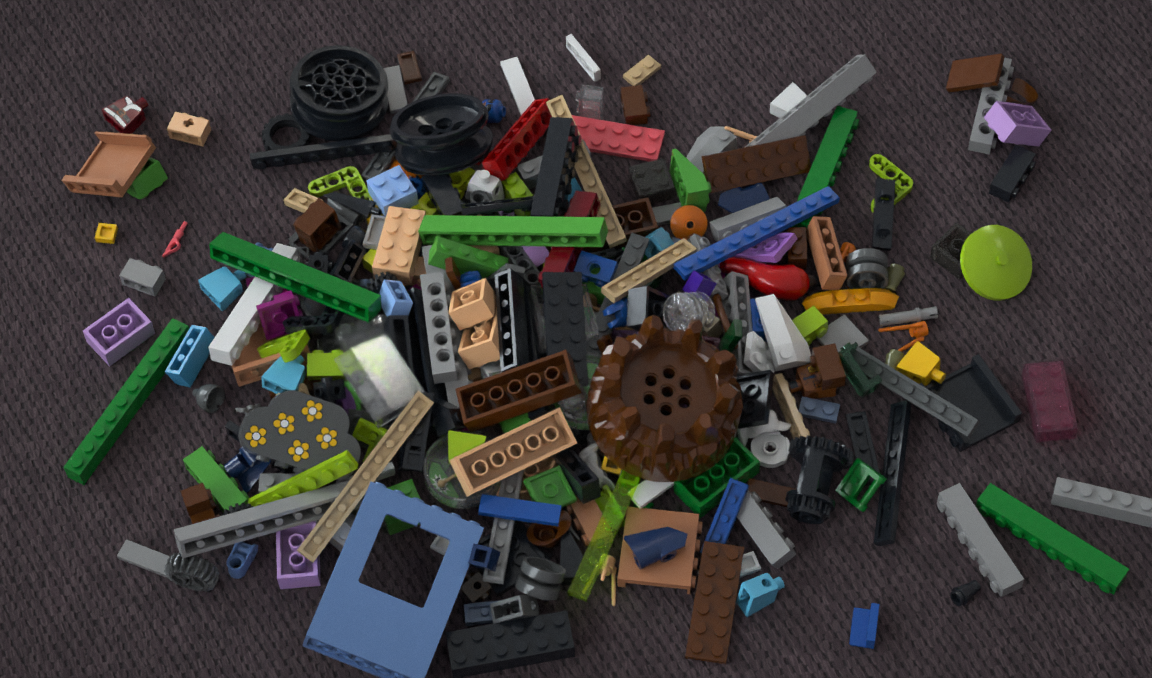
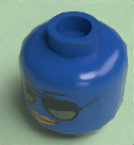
M485 99L482 101L488 110L489 118L487 123H499L505 117L506 108L500 100Z

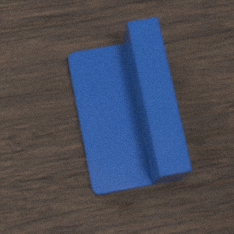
M871 603L870 610L854 608L849 645L874 649L879 604Z

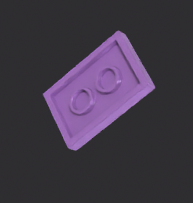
M778 233L733 257H741L756 262L777 263L791 249L797 237L795 233Z

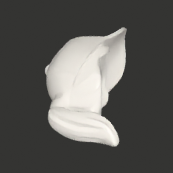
M770 410L768 424L738 429L737 435L739 441L746 446L748 438H755L764 432L771 433L774 430L786 431L790 429L791 424L778 421L776 413Z
M596 442L585 447L580 452L579 457L599 478L600 488L607 484L609 489L616 493L617 486L607 478V473L601 470V460L597 454L599 447Z

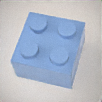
M400 165L366 180L368 193L373 201L376 202L377 207L381 209L383 216L387 215L389 206L411 208L419 204L417 191Z

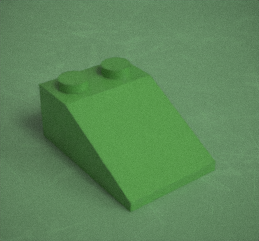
M672 149L669 172L681 207L693 205L705 212L709 203V193L711 192L710 182H707L705 175L677 149Z
M149 158L126 192L141 200L147 197L152 190L160 187L168 179L160 162Z

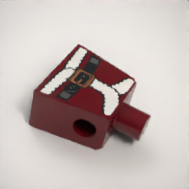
M125 96L103 108L102 112L105 120L117 131L124 134H132L146 120L143 110L149 105L143 97L134 102L131 98Z

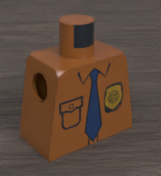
M810 363L796 369V380L788 382L790 393L801 391L803 397L813 399L836 396V388L822 391L820 384H817L815 380V367H811Z

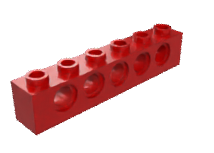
M549 98L534 100L482 161L483 167L490 172V175L499 178L501 181L506 180L513 169L518 166V163L526 157L527 152L535 146L537 140L544 135L552 117L546 104Z

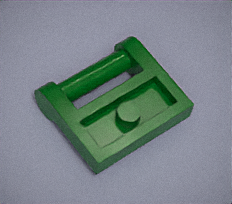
M857 458L835 491L860 511L865 512L868 508L867 504L879 486L884 484L887 479L863 460ZM872 477L874 481L861 500H858L857 496L869 478Z

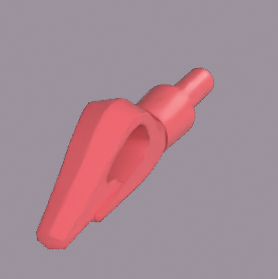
M186 221L183 222L180 229L176 230L162 257H166L180 249L181 244L179 241L184 235L183 231L188 224Z

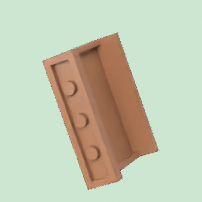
M96 131L94 134L100 142L76 176L65 175L61 181L74 193L123 197L156 147L152 143L151 138L144 134Z
M260 322L257 331L250 337L248 345L243 348L240 357L232 365L238 387L262 380V375L281 357L280 353L261 358L257 348L289 334L266 340ZM308 345L305 346L300 354L304 358L302 363L304 366L307 365V353H310Z
M627 506L617 578L618 587H626V583L687 589V594H690L691 588H695L696 576H693V570H697L698 558H695V551L699 552L700 540L697 539V534L702 533L703 522L699 521V514L647 508L639 509L638 507ZM664 527H670L687 533L685 547L677 550V554L673 559L667 562L659 560L641 570L635 563L633 551L624 540V536Z

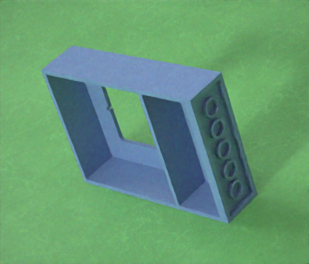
M370 482L302 646L379 678H425L470 565L468 562L473 544H478L484 528L475 521L461 519V516L456 513L449 514L444 512L439 506H430L419 498L405 496L400 490L393 491L386 488L380 482ZM386 515L416 527L419 523L421 524V529L449 540L448 548L423 608L359 582L362 570Z

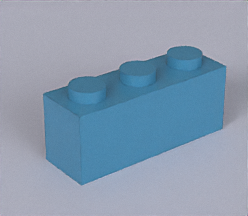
M191 325L166 368L165 373L175 384L191 387L209 356L208 347L215 337L206 327Z

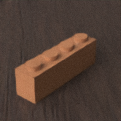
M813 216L806 229V235L821 288L824 290H840L847 277L831 218Z
M576 496L577 501L575 503L565 506L566 511L569 514L572 513L574 517L572 521L577 531L580 530L583 534L581 540L584 546H589L591 552L613 543V533L595 499L583 504Z

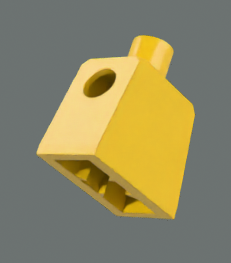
M918 341L896 366L898 372L918 384L922 383L924 386H927L931 380L941 384L946 377V373L940 371L941 359Z

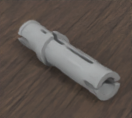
M934 306L923 309L917 307L910 311L883 315L879 314V322L881 327L914 321L921 322V320L937 319L938 311L937 307Z

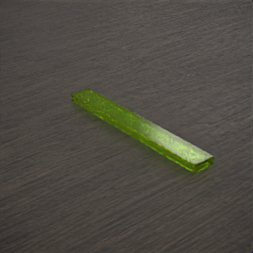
M622 470L568 590V595L587 602L629 508L635 490L641 481L640 477Z

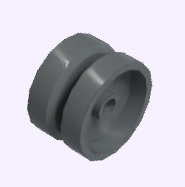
M863 248L851 252L846 257V282L850 289H884L888 285V257L886 254L873 248Z
M532 556L523 558L520 567L523 573L517 577L516 588L538 599L550 601L558 599L561 590L559 583L564 581L566 570L559 564L547 559Z

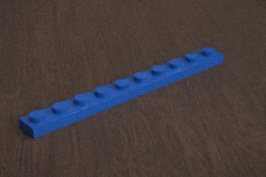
M827 186L674 263V270L685 281L689 279L693 270L701 273L839 203L840 197Z

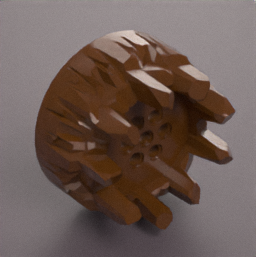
M651 315L645 318L638 334L634 333L626 338L616 336L614 345H609L605 349L598 367H596L592 376L586 402V415L593 439L602 453L612 463L633 476L655 482H676L696 477L716 465L734 442L743 409L741 386L736 382L738 372L737 360L731 352L727 350L719 351L714 345L703 340V324L699 319H691L686 331L679 328L676 331H670L668 328L663 329V324L658 316ZM665 374H669V375H671L673 378L668 379V378H665L664 375H665ZM646 382H653L655 385L648 386ZM686 385L689 389L684 390L680 386ZM667 392L671 394V397H665L662 393ZM651 400L653 404L649 405L646 404L644 401ZM684 403L688 407L682 408L679 406V404ZM667 411L670 415L665 416L661 412Z

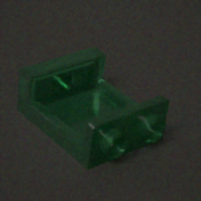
M849 342L841 347V351L838 353L846 377L862 399L878 389L883 380L879 374L870 380L867 379L852 356L858 344L855 342L851 345Z

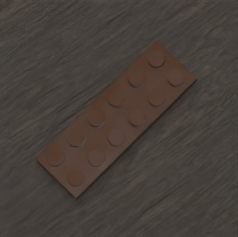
M806 135L701 156L706 181H709L711 185L710 193L807 173L811 169Z
M704 541L685 658L726 664L744 547Z

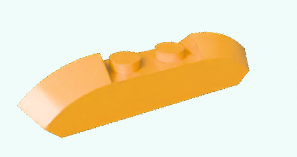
M882 288L832 290L810 295L805 298L802 304L806 310L815 306L821 314L880 311L895 308L899 296L892 291Z

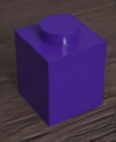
M693 270L682 290L688 294L687 298L691 301L706 303L717 283L707 275Z

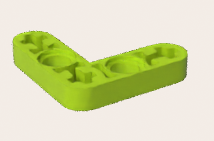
M880 154L871 156L869 161L870 169L883 179L895 180V194L897 197L894 199V205L912 191L913 180ZM879 161L881 162V165H880V164H876V165L874 164V162H879ZM891 171L894 172L896 176L888 177L886 173ZM908 183V187L906 185L902 187L901 184ZM873 199L872 202H871V211H872L873 213H874V199Z
M353 166L345 167L315 179L308 185L309 194L315 197L324 196L323 194H328L347 186L351 196L357 198L363 196L366 200H372L359 171ZM334 179L339 181L336 185L329 184ZM356 186L363 188L360 192L353 191V188Z
M305 329L267 342L259 346L257 351L261 358L280 353L284 362H290L301 354L310 337Z

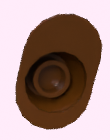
M561 510L558 526L533 523L527 530L528 540L539 548L550 549L556 546L560 537L571 526L570 514L565 510Z

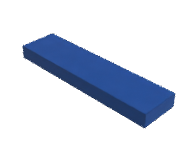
M733 478L729 479L705 541L721 544L727 543L749 489L748 484Z
M482 494L478 515L558 526L562 505Z

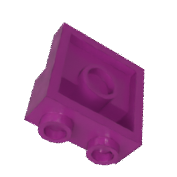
M291 290L274 295V300L256 305L266 340L287 334L283 327L285 319L292 316H303L302 310L297 309V306L300 305L297 294L293 295Z

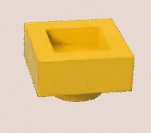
M99 223L95 241L114 244L118 231L117 224Z

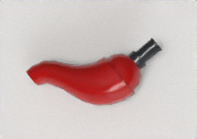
M731 257L720 263V269L723 273L729 274L733 271L748 275L749 286L765 295L774 294L777 299L795 301L802 297L808 289L821 286L818 275L807 274L803 269L793 264H765L741 257Z

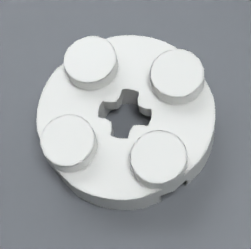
M777 430L771 433L764 432L755 437V439L753 438L751 453L760 461V466L775 468L786 463L790 455L788 451L790 442L786 436L784 437L780 434L781 432ZM771 445L776 450L768 452L766 449Z

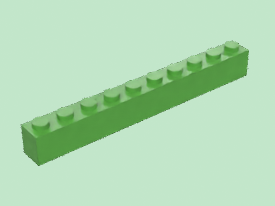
M424 215L418 232L423 245H433L437 237H442L465 245L603 247L608 228L604 217Z

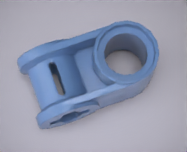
M243 541L234 544L233 550L226 562L231 577L239 579L246 574L258 552L257 544L251 545Z

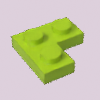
M360 418L352 436L369 445L363 459L364 462L387 432V429Z

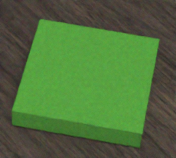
M560 465L526 478L523 481L534 502L562 505L561 508L577 501Z

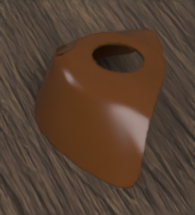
M1016 78L1011 90L1022 95L1026 99V103H1021L1009 96L1006 102H1018L1016 104L1033 106L1038 99V93L1027 82Z

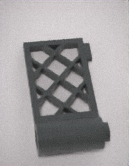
M327 198V204L335 209L340 224L345 225L346 228L343 231H338L333 237V241L330 244H326L320 250V252H325L326 255L347 235L354 225H360L366 218ZM295 232L288 239L290 241L288 244L291 247L297 248L298 253L309 260L311 249L306 246L298 247L295 244L299 241L297 232Z

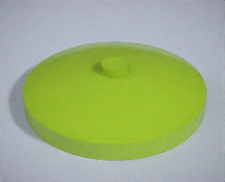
M1001 225L984 226L971 233L962 246L960 265L963 276L968 285L980 296L995 301L1006 300L1018 295L1027 286L1032 274V258L1024 240L1013 230Z

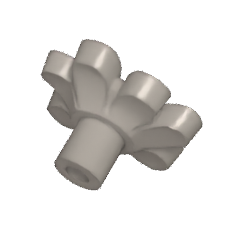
M261 403L235 409L236 412L247 414L251 410L261 407Z

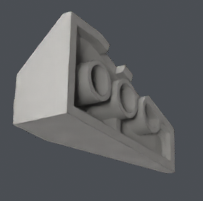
M723 126L709 127L696 139L686 158L704 174L701 156L737 149V137Z

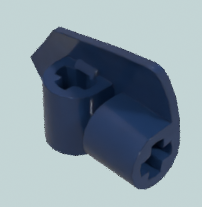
M760 182L745 188L737 187L721 193L718 206L730 213H735L767 201L770 198Z
M241 447L239 449L240 452L224 464V468L231 477L239 480L243 490L248 494L258 481L260 473H264L271 460L267 463L256 460V455L248 453Z
M664 527L624 536V540L633 551L635 563L641 570L659 560L667 562L673 559L677 554V550L685 547L687 533L670 527Z

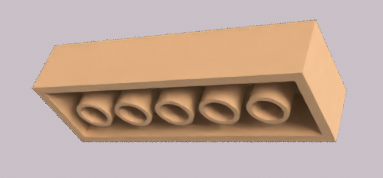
M559 407L450 460V463L468 497L577 444V441Z

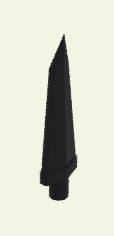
M336 192L323 194L325 197L366 218H369L371 214L381 215L382 213L381 209L375 207L376 202Z

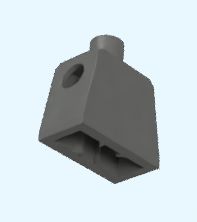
M518 595L490 603L493 624L539 615L537 598L529 595ZM507 608H511L513 612L507 614Z

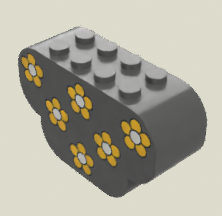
M288 390L276 395L270 401L268 407H259L248 412L242 420L238 433L241 446L248 453L256 455V460L265 463L271 460L275 462L274 466L283 469L292 467L294 468L293 472L298 474L346 450L350 452L357 463L361 454L357 440L352 435L347 434L349 417L341 406L295 390ZM352 471V472H350V473H348V474H346V475H344V476H342V477H340V478H338V479H336V480H342V479L348 478L349 476H351V475L354 473V471Z

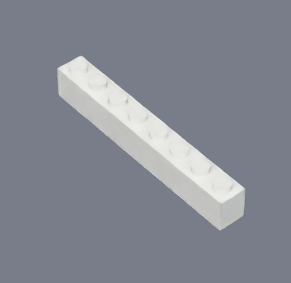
M277 243L272 252L300 262L298 249L295 247ZM254 277L208 348L212 361L231 366L234 364L236 359L240 357L243 348L248 345L250 337L257 331L258 325L261 322L256 305L274 300L273 296L283 291L282 287Z

